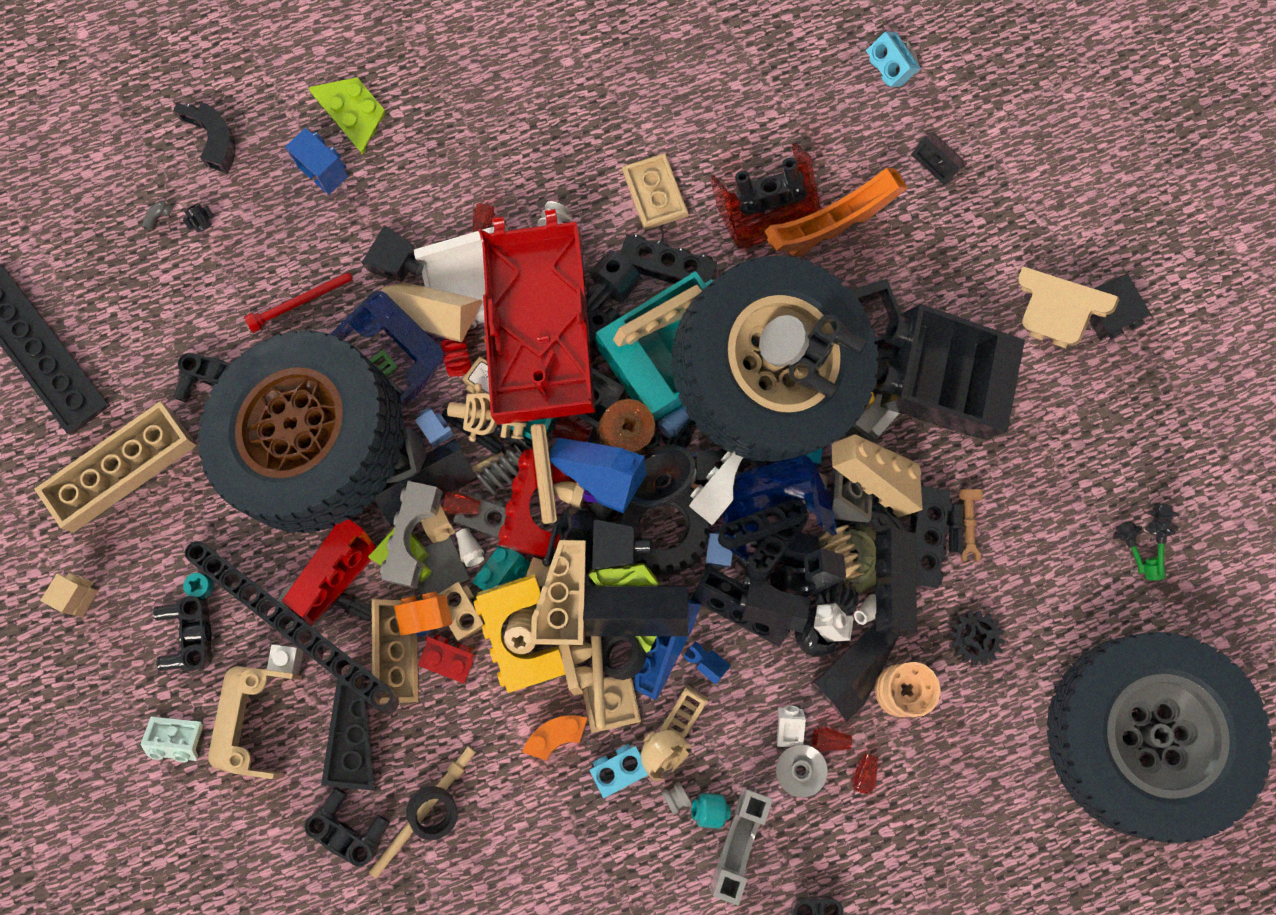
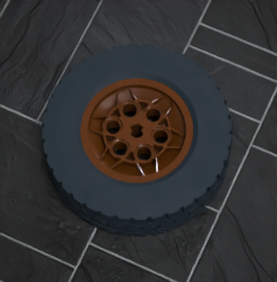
M299 330V333L297 331L286 332L284 335L278 334L270 337L267 341L263 340L255 344L254 348H249L242 353L239 359L236 358L228 366L229 369L222 373L218 379V384L213 386L210 392L211 396L209 399L207 398L203 408L205 412L201 415L199 424L201 430L198 433V442L200 443L198 448L199 456L202 459L201 464L208 481L220 497L233 508L278 530L298 533L317 532L320 529L332 528L336 523L340 524L350 519L351 516L355 517L364 510V506H369L377 498V493L380 494L387 485L385 482L387 479L390 480L395 471L394 465L398 464L401 455L399 450L402 449L404 440L402 435L404 433V421L402 419L404 416L400 400L393 385L385 374L353 345L324 332H313L310 330Z

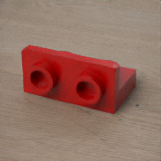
M435 634L434 638L427 636L425 640L427 643L417 666L465 684L476 658V655L471 653L472 648L458 643L457 648L448 645L449 639Z

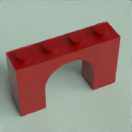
M533 449L524 450L518 460L519 470L512 482L511 489L513 492L511 500L505 508L506 518L504 525L499 530L498 538L500 540L498 546L543 559L546 557L551 532L539 528L530 515V498L538 484ZM550 462L553 484L560 482L577 483ZM556 534V538H555V542H554V546H553V548H555V549H556L557 546H558V541H559V537H560V535H557V534Z

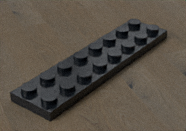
M0 264V346L65 432L72 435L111 405L6 268Z

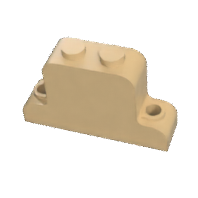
M1022 267L1018 280L1022 285L1021 290L1032 294L1022 320L1023 326L1030 332L1028 336L1041 341L1044 337L1052 339L1053 345L1065 349L1067 345L1073 346L1080 343L1092 314L1106 317V315L1112 314L1115 311L1119 302L1118 296L1026 267Z

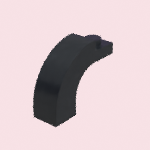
M201 102L199 108L191 104H186L185 106L176 103L173 111L181 121L207 130L208 139L200 156L201 160L207 167L228 174L234 161L236 148L234 136L225 120L213 107Z

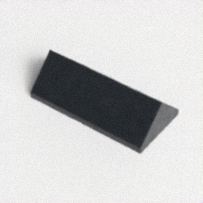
M456 438L426 454L427 457L418 474L399 482L387 483L380 494L377 493L375 502L390 526L394 525L395 514L397 511H400L402 504L400 500L401 492L407 486L408 481L437 487L443 492L442 499L478 479Z
M586 585L583 609L586 636H689L688 585Z

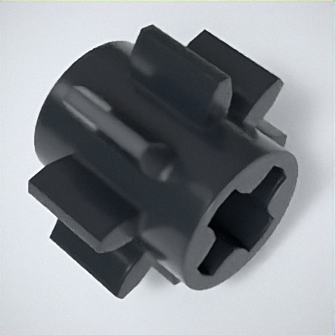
M196 203L184 210L186 216L183 217V222L189 230L194 228L196 232H201L212 225L210 219L213 218V213L208 205L202 208L200 203Z

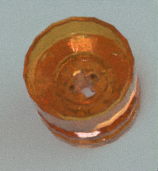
M624 399L615 402L603 413L598 421L597 434L600 443L636 453L646 446L654 435L655 422L653 414L646 405L637 400ZM625 422L633 425L630 431L628 429L623 430L622 426Z

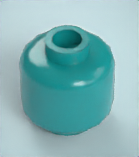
M701 793L697 799H693L691 817L699 827L718 829L723 827L726 820L730 819L731 806L727 804L723 795Z

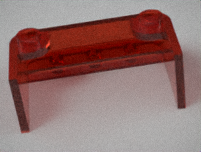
M796 142L792 143L794 159L796 160L798 171L803 174L807 189L806 198L800 202L752 215H745L740 211L737 195L733 192H728L715 175L709 176L717 209L732 241L738 248L746 249L767 241L768 237L764 231L771 225L795 221L821 210L811 156Z

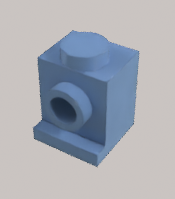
M431 408L423 410L418 415L419 417L415 419L434 448L454 436L450 427H446L448 424L440 413L435 415Z

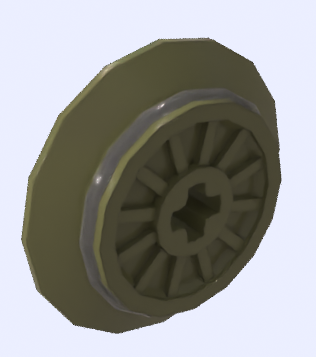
M837 523L826 528L824 532L819 536V538L822 537L826 532L835 529ZM860 524L859 531H856L854 526L850 527L849 532H846V529L843 531V534L852 535L846 543L855 544L850 553L853 551L858 553L859 556L855 558V561L862 563V566L856 571L865 573L841 582H848L849 586L856 587V592L858 593L876 584V532L869 526L865 527ZM818 538L817 550L823 548L828 543H822Z

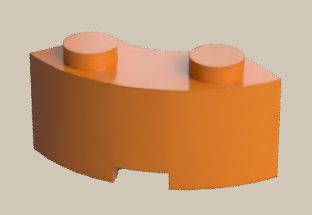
M575 715L561 716L544 723L527 740L522 753L549 760L553 751L560 745L568 742L581 743L588 718Z

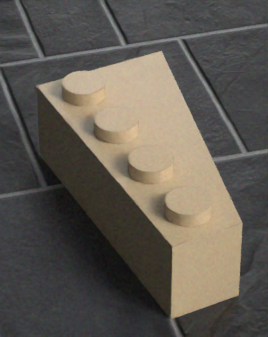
M856 434L832 443V467L853 483L859 482L863 487V491L867 494L876 495L879 498V503L884 507L890 506L894 509L893 514L898 518L923 510L920 464Z

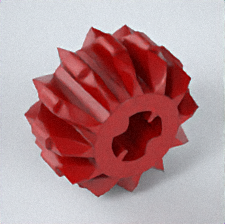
M465 338L462 342L443 339L441 346L447 374L450 377L464 376L471 368Z

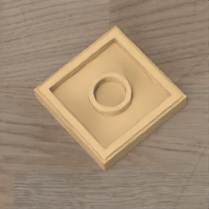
M611 676L604 677L606 726L603 729L596 727L593 682L583 688L591 733L641 722L632 678L619 680Z

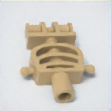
M480 383L474 385L476 394H467L466 404L450 402L447 409L448 416L464 418L463 429L471 432V435L468 437L470 442L476 440V434H490L497 427L489 409V393H481L482 385ZM488 419L491 420L488 428L484 430L485 426L487 425ZM527 423L502 424L501 437H510L511 426H514L511 438L524 439L523 429L527 426Z

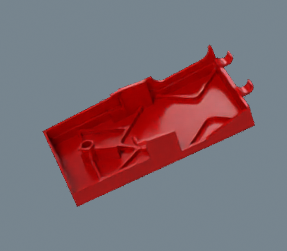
M555 209L545 210V226L505 231L504 218L496 217L492 218L494 233L490 234L484 230H478L482 242L485 279L483 305L491 417L497 425L595 412L582 237L577 222L558 224Z

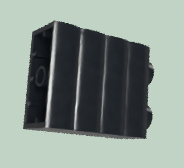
M919 304L901 315H894L889 321L885 332L886 343L893 345L890 361H884L876 375L875 387L883 391L880 407L980 439H988L1008 433L1025 340L923 304Z

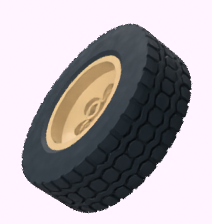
M758 257L739 263L723 272L702 290L687 307L678 326L680 327L676 330L674 338L676 343L673 344L672 358H674L672 360V374H675L673 380L676 391L679 390L680 393L678 397L682 406L686 407L687 410L685 411L691 421L694 420L696 422L695 426L703 434L706 433L708 435L707 438L716 445L720 444V447L730 453L735 452V455L747 459L751 457L752 460H767L769 462L789 460L806 455L835 442L847 433L866 410L865 407L868 406L873 395L871 392L874 391L877 380L875 376L878 373V362H876L878 351L877 345L874 344L876 338L873 329L869 326L871 322L868 315L863 312L864 308L858 298L855 299L853 297L854 293L846 285L843 286L842 281L834 274L830 275L826 269L814 266V263L806 260L799 261V258ZM790 315L798 318L807 327L809 335L822 316L834 315L849 327L848 330L867 341V344L860 355L840 343L834 345L829 357L818 370L820 375L839 386L834 396L829 399L813 388L808 389L796 384L789 375L790 364L784 365L785 367H777L767 362L761 355L759 346L755 347L752 344L751 337L755 338L759 345L763 329L770 321L779 316ZM828 322L823 326L822 331L826 334H832L836 331L837 325ZM743 360L749 362L750 370L744 367ZM805 366L797 367L794 372L795 377L799 379L805 378L808 374V368ZM783 377L788 380V382H789V387H786V386L783 384V382H782V378H783ZM759 380L765 383L766 390L760 388Z

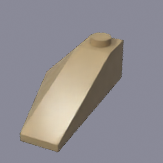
M559 540L545 584L532 616L531 644L585 645L583 609L586 583V541Z

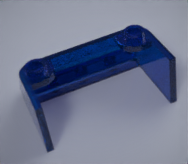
M375 291L330 335L344 340L350 333L356 330L360 335L370 338L377 335L383 329L415 361L407 371V380L411 386L399 397L403 409L430 383L444 362L445 355L442 348L389 295L382 291Z
M802 455L735 475L733 501L723 512L724 524L782 502L798 499L800 501L805 500L806 508L809 512L816 515L817 523L832 536L837 535L831 498L815 463L808 456ZM753 524L745 526L751 532L758 530V527ZM746 544L735 549H728L741 559H748Z

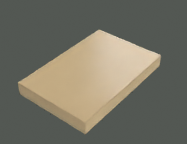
M665 153L622 167V172L644 231L688 217V211Z

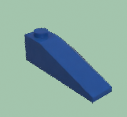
M558 438L549 451L550 462L566 476L573 478L579 487L591 493L601 505L622 513L625 512L647 475L644 456L623 448Z
M688 599L689 635L694 627L701 604ZM657 636L650 651L646 653L644 666L635 675L634 690L657 700L689 636Z

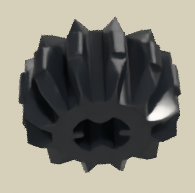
M839 582L816 593L815 605L836 603L847 616L853 615L859 602L856 587L849 586L848 582Z

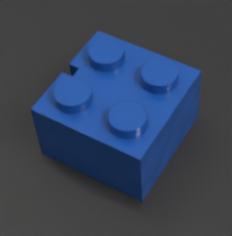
M304 128L285 148L295 165L310 179L316 176L317 179L314 183L327 195H330L348 178L345 171L347 167L340 160L341 155L332 146L330 148L324 145L325 141L318 133L314 132L312 134L308 129Z

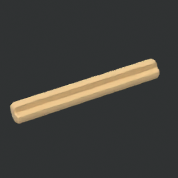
M535 424L531 426V436L542 522L545 524L554 523L557 521L546 426L545 424Z

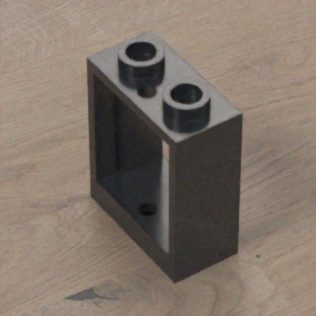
M887 279L851 290L854 293L853 297L855 299L858 298L860 303L881 297L890 320L896 314L901 315ZM885 334L875 337L876 341L874 344L877 345V350L881 348L880 345L886 343Z

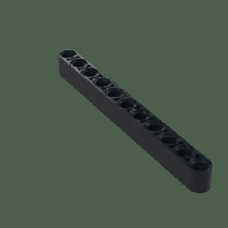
M194 541L187 545L184 554L190 563L383 714H390L398 708L399 698L387 685L201 541ZM203 552V555L197 559L198 555ZM221 566L220 570L214 573L215 569ZM239 579L238 584L232 587L233 582ZM257 593L256 598L252 601H249L250 597L253 594ZM275 607L274 613L267 616L268 611ZM291 621H294L293 626L290 629L285 630L287 624ZM313 635L311 642L304 645L305 639ZM331 650L330 657L323 660V654L326 651ZM351 665L349 672L341 675L343 667ZM369 679V686L364 690H360L362 682ZM388 694L390 696L389 701L384 705H380L381 697Z

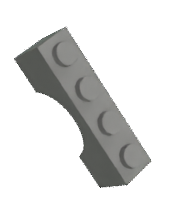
M408 481L407 486L402 489L400 496L401 508L394 517V534L389 537L387 543L388 556L383 561L380 569L382 580L417 589L423 564L414 557L411 551L410 537L419 522L437 515L443 493L437 487Z

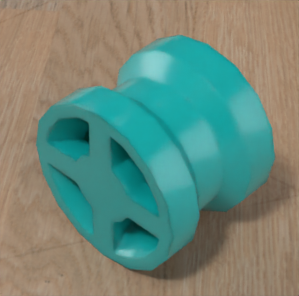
M192 573L184 580L183 589L188 596L205 599L213 592L214 584L208 576Z

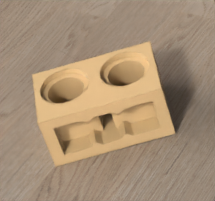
M457 582L438 594V596L446 594L452 624L449 627L457 641L462 642L482 629L481 625L485 624L482 614L477 615L475 606L471 601L474 595L468 585L463 587L462 584ZM460 594L462 598L461 603L456 607H452L449 602L451 596ZM467 615L474 617V624L470 628L462 626V620Z

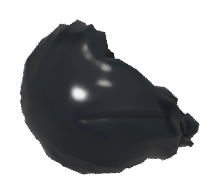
M817 608L809 611L803 633L795 631L796 643L805 654L812 657L830 654L839 645V641L827 642L814 628Z

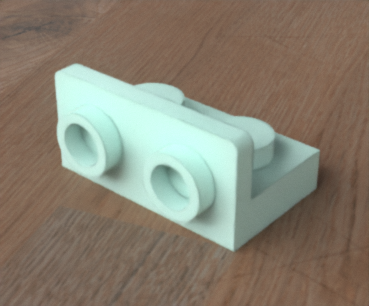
M150 717L141 746L146 755L155 760L173 758L178 762L197 761L196 747L203 725L198 721Z

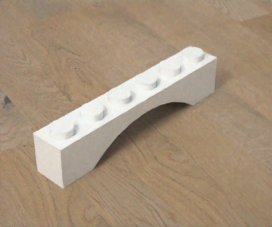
M727 452L721 459L724 464L720 469L714 467L707 475L706 479L709 482L704 487L699 485L691 494L693 501L689 507L711 525L716 522L733 501L735 474L741 460L744 458L735 455V452Z

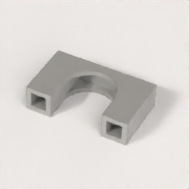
M742 787L709 888L714 897L739 906L747 882L745 870L750 850L760 825H765L773 801L772 798Z

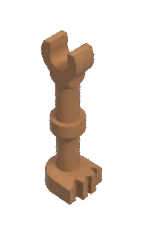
M959 490V499L964 501L965 520L963 522L964 527H966L965 545L960 558L962 562L967 561L968 552H972L975 562H979L981 554L975 544L977 520H975L974 501L983 500V490Z

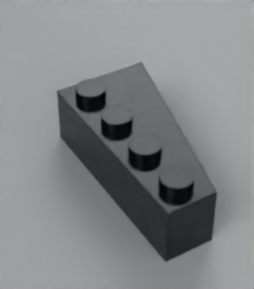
M337 680L321 785L374 791L376 790L368 702L340 680ZM362 682L360 690L367 688L366 683Z

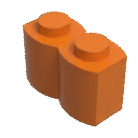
M437 591L422 594L423 599L417 600L416 596L402 598V604L394 606L400 636L451 625L452 620L446 594L438 596Z

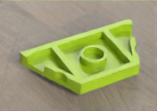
M358 77L308 88L310 93L361 154L365 153L368 142L374 136L377 126L384 118L386 112Z
M645 563L597 569L589 573L590 578L596 585H661ZM657 636L635 637L647 653L650 651Z

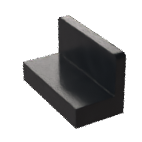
M935 133L926 136L911 153L943 185H946L960 169L967 165Z

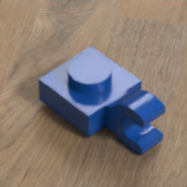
M694 642L683 655L688 662L698 663L699 665L696 668L714 684H717L731 666L712 649L709 653L706 652L698 642Z

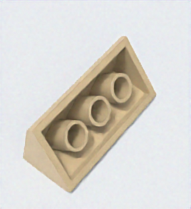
M401 282L382 288V322L462 342L483 302L477 298Z
M374 599L372 600V674L396 693L399 703L418 702L417 633L400 636L394 606L402 604L401 600ZM388 694L382 696L379 704H386L390 696Z

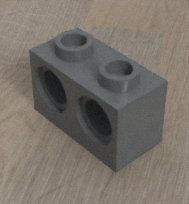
M472 492L470 496L464 493L454 517V523L500 540L498 534L505 522V508L507 504L496 500L493 504L485 501L486 497ZM470 506H478L479 511L475 516H467V509ZM493 514L502 515V520L497 525L489 523V519Z

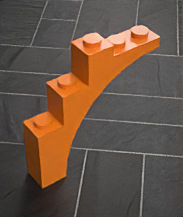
M885 168L867 183L835 203L798 220L771 225L764 232L768 237L769 245L776 251H786L791 256H802L823 239H833L853 223L867 221L908 189V186L896 169Z

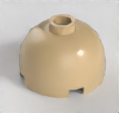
M662 730L657 733L651 732L643 740L644 746L641 749L640 755L642 765L653 781H661L664 779L661 775L665 771L673 767V772L685 761L689 755L686 749H691L692 746L675 731Z

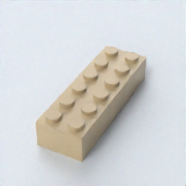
M159 401L34 490L59 527L74 533L197 445L172 409Z

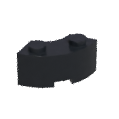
M568 507L558 526L559 540L586 541V573H588L591 568L590 555L593 545L594 520H596L595 513ZM553 548L551 560H553L554 554L556 552L555 548Z

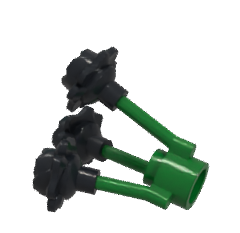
M1168 504L1154 505L1153 511L1147 512V515L1153 516L1154 519L1148 523L1145 530L1156 536L1158 557L1146 558V563H1143L1136 547L1138 543L1135 538L1142 531V526H1136L1132 521L1123 522L1116 526L1117 533L1113 534V539L1126 541L1137 562L1138 573H1145L1146 580H1162L1166 578L1164 562L1165 543H1167V536L1175 535L1176 531L1179 530V527L1172 523V519L1180 515L1173 511L1172 505Z

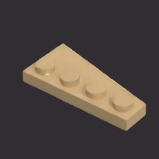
M695 285L621 326L613 339L618 347L625 344L631 345L639 338L680 320L687 307L701 292V289L698 285Z

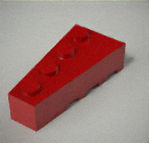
M350 519L340 524L336 523L281 602L312 627L372 561L369 555L376 549V546L366 532Z

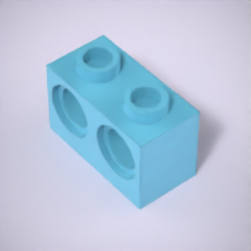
M885 31L866 50L870 56L871 64L879 69L882 74V80L890 87L904 85L921 69L897 32ZM887 47V55L884 56V49ZM899 65L900 71H899V74L897 75V74H896V68H897V66Z
M627 744L615 750L617 756L609 760L607 756H604L592 762L594 768L590 769V772L603 799L648 775L642 765L641 756L636 746L631 748ZM626 756H634L637 759L638 765L635 770L627 771L623 767V759ZM603 768H610L614 771L615 777L612 782L605 783L601 780L600 772Z

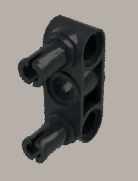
M790 157L783 160L784 173L767 176L759 180L751 181L749 173L745 170L736 173L735 178L738 186L736 195L740 211L743 214L752 215L800 202L806 198L807 189L802 172L798 171L794 158Z
M822 316L808 335L809 346L805 354L798 362L790 364L789 375L796 384L808 389L813 388L831 399L839 386L820 375L819 368L825 363L835 344L838 345L840 343L860 355L867 341L848 330L849 327L836 316ZM828 322L837 325L836 331L832 334H826L822 331L823 326ZM805 366L808 368V374L805 378L799 379L795 377L794 372L797 367Z
M195 353L183 354L178 360V377L180 379L173 398L187 403L194 383L201 381L211 386L218 384L219 377L225 370L229 369L230 363ZM196 362L195 368L193 370H189V366L192 363Z
M187 596L175 604L155 606L153 614L156 621L178 618L179 640L181 643V651L178 654L157 657V669L165 671L181 668L183 671L204 670L209 667L212 661V632L209 622V608L206 601L194 596ZM196 602L198 610L196 613L191 614L190 607ZM200 652L201 661L195 665L193 661L194 655Z
M334 787L323 806H319L306 819L304 824L305 832L331 853L345 859L354 866H364L374 859L380 845L378 842L389 826L390 821L381 815H377L367 832L359 835L356 830L347 824L336 820L337 816L335 814L348 794L340 788ZM317 818L322 819L324 822L322 832H318L314 827V822ZM359 846L367 849L368 856L366 860L358 858L357 849Z

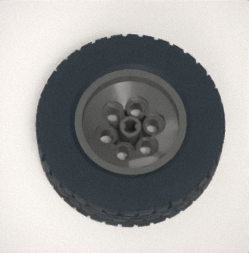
M1149 632L1115 638L1101 643L1085 652V655H1081L1062 676L1063 681H1059L1054 691L1056 695L1052 696L1049 706L1051 712H1048L1047 725H1049L1047 740L1051 747H1048L1051 760H1054L1055 764L1053 766L1058 777L1062 778L1061 783L1067 792L1072 794L1071 797L1080 807H1083V810L1091 817L1098 819V822L1110 829L1113 828L1117 832L1133 837L1164 843H1184L1202 840L1203 838L1206 839L1219 834V831H1225L1235 824L1233 821H1239L1247 813L1246 809H1251L1257 801L1258 797L1256 796L1261 794L1266 783L1264 778H1268L1271 766L1268 762L1272 759V747L1270 746L1272 736L1271 728H1268L1267 725L1270 724L1267 712L1262 708L1264 704L1260 695L1255 693L1254 690L1256 688L1249 678L1243 676L1245 673L1237 664L1231 663L1232 660L1222 652H1216L1217 649L1207 643H1201L1200 640L1169 632ZM1158 706H1161L1164 710L1162 718L1157 714ZM1133 708H1136L1139 713L1137 721L1133 719L1131 714ZM1176 727L1181 733L1178 740L1174 736V729ZM1125 732L1130 736V742L1127 745L1123 741V734ZM1167 751L1172 755V760L1169 764L1165 760ZM1142 753L1145 754L1147 759L1144 766L1139 761Z

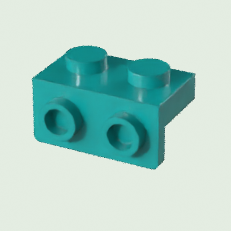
M498 546L472 583L484 591L521 579L527 574L531 563L518 552Z

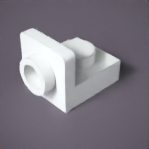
M792 705L785 706L784 708L778 707L777 746L791 747L803 744L806 722L803 709Z

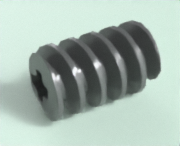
M515 444V453L507 449V458L498 455L499 464L492 460L490 461L491 470L483 466L481 467L483 475L474 472L486 490L495 496L497 495L496 486L503 490L506 489L504 481L506 480L512 484V475L517 476L518 460L522 453Z

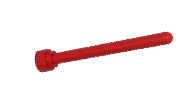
M345 273L261 314H254L252 312L244 316V319L251 332L255 333L261 330L265 322L352 281L353 276L351 273Z

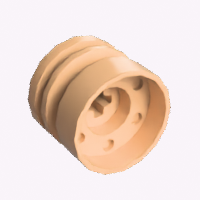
M909 662L890 665L882 670L877 677L875 684L876 700L880 707L889 715L896 717L924 716L931 712L939 702L941 692L939 680L934 671L924 664ZM901 686L907 687L905 689L906 695H901V692L903 690Z

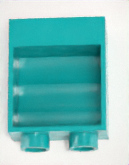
M696 271L596 332L597 349L622 386L626 387V392L649 425L682 405L678 394H680L679 390L676 391L673 380L675 374H672V360H674L672 358L673 344L676 343L674 338L677 328L680 327L678 326L680 320L639 338L631 345L625 344L618 347L613 339L621 326L691 287L698 285L701 291L704 290L713 280L711 279L704 283ZM751 337V342H752V344H754V338H753V337Z

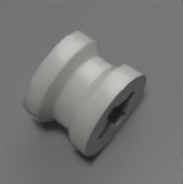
M680 782L675 783L674 788L670 790L665 789L661 792L674 815L683 806L689 807L692 805Z

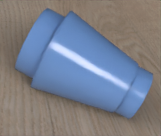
M681 406L661 417L660 422L657 423L659 431L666 438L676 437L688 421L689 416L685 411L687 410L685 406Z

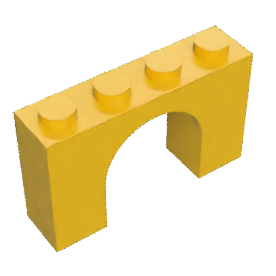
M536 574L477 593V600L474 601L477 615L482 614L485 624L481 625L485 639L490 638L493 648L489 649L493 663L498 662L500 672H497L501 687L506 686L508 693L565 675L559 645L535 653L517 654L507 648L502 636L503 622L511 613L538 603L541 589Z

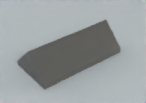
M856 424L838 439L839 441L856 434L876 444V440ZM836 469L831 519L870 522L873 494H867L863 491V487L859 482L853 483Z

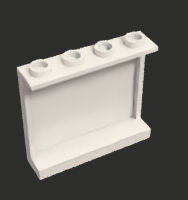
M494 227L484 229V231L490 234L494 233ZM478 231L414 249L415 259L424 264L422 276L425 287L481 299L483 302L485 279L482 242ZM483 303L468 330L477 327V324L485 322Z

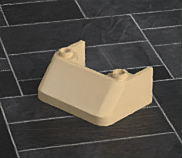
M239 666L230 668L224 676L208 754L211 766L233 774L268 779L283 778V772L250 768L251 755L249 751L243 747H238L248 695L262 692L266 686L268 676L302 680L303 675Z

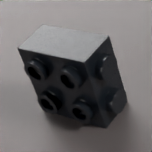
M1128 273L1093 288L1119 297L1117 307L1112 314L1106 315V317L1092 314L1089 320L1100 341L1108 337L1110 340H1114L1124 334L1123 331L1128 328L1134 331L1145 325L1144 320L1151 315Z

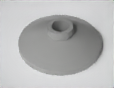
M798 744L787 748L780 755L776 764V776L779 784L786 792L796 797H809L816 794L824 786L827 779L828 769L824 757L818 750L808 745ZM799 765H803L805 767V773L803 775H798L796 773V768Z

